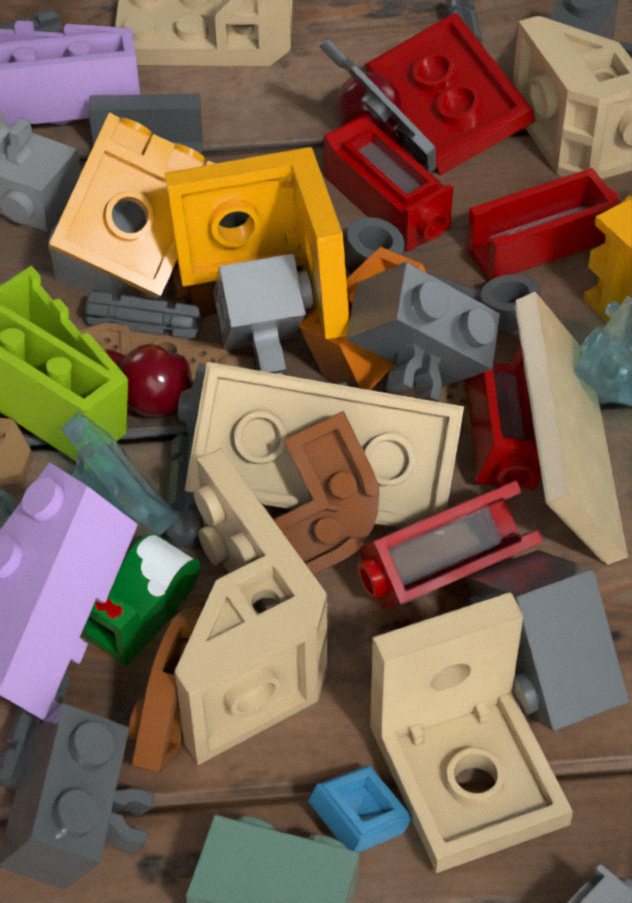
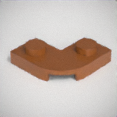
M344 411L284 440L285 446L312 501L274 519V522L313 575L343 561L358 551L370 535L378 515L380 491L377 478Z
M198 600L177 616L172 617L154 660L145 699L140 698L137 701L129 722L128 738L129 740L136 741L132 766L160 773L180 754L183 732L175 669L206 602Z

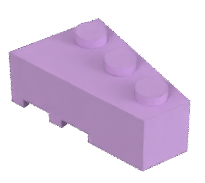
M16 21L14 24L15 30L0 29V111H3L5 123L14 126L22 118L30 121L31 124H68L74 120L89 118V97L92 95H140L132 28L65 24L64 33L34 31L32 21Z
M50 462L37 480L27 488L22 501L0 530V695L43 721L61 705L54 701V698L69 662L80 664L88 646V643L80 639L91 609L95 601L106 602L138 525L87 485Z

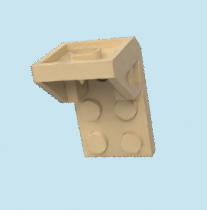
M119 0L115 27L132 28L137 65L271 66L291 50L293 0Z
M542 16L520 20L518 22L513 85L533 109L536 121L525 128L555 173L565 177L593 168L600 178L604 179L632 171L631 57L619 42Z
M221 448L197 459L200 488L194 490V499L203 517L204 527L198 530L200 544L210 562L215 566L223 563L229 574L215 581L175 669L184 745L197 765L318 702L328 669L327 593Z

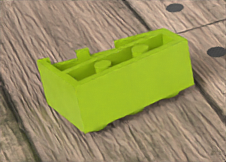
M31 265L0 286V412L8 418L14 419L16 423L73 460L86 466L126 435L128 378L89 332L82 334L69 319V309L60 298L53 300L41 286V276Z

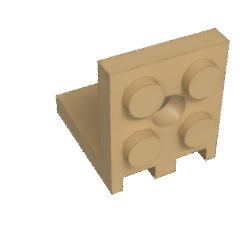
M511 592L373 637L370 728L405 806L412 816L414 826L436 873L571 824L573 810L512 693L523 614ZM478 768L490 774L495 785L486 792L471 793L462 789L457 784L455 777L465 769Z

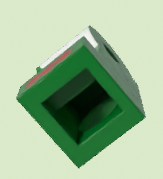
M150 533L145 535L132 547L121 564L106 602H94L81 637L127 666L177 612L176 609L192 591L200 573L199 560L157 534ZM106 628L114 632L115 637L109 634Z

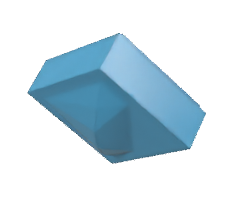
M370 765L317 784L308 800L335 837L348 850L362 852L404 834L412 820V816Z

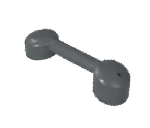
M364 217L352 222L347 230L345 251L346 267L350 274L360 267L380 246L404 256L405 244L399 230L389 222L379 218ZM426 271L431 276L500 313L498 332L519 330L515 310L517 299L536 292L539 297L541 295L539 283L533 278L524 275L508 274L498 276L488 281L482 287V290Z

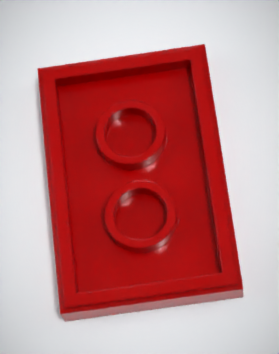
M456 12L364 64L367 72L382 75L397 88L402 104L401 112L435 146V169L440 176L536 121L531 106Z

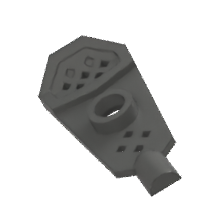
M324 37L318 46L338 67L344 68L367 92L361 98L363 104L383 123L391 118L398 126L395 132L409 146L415 160L429 173H432L436 168L435 146L330 39Z

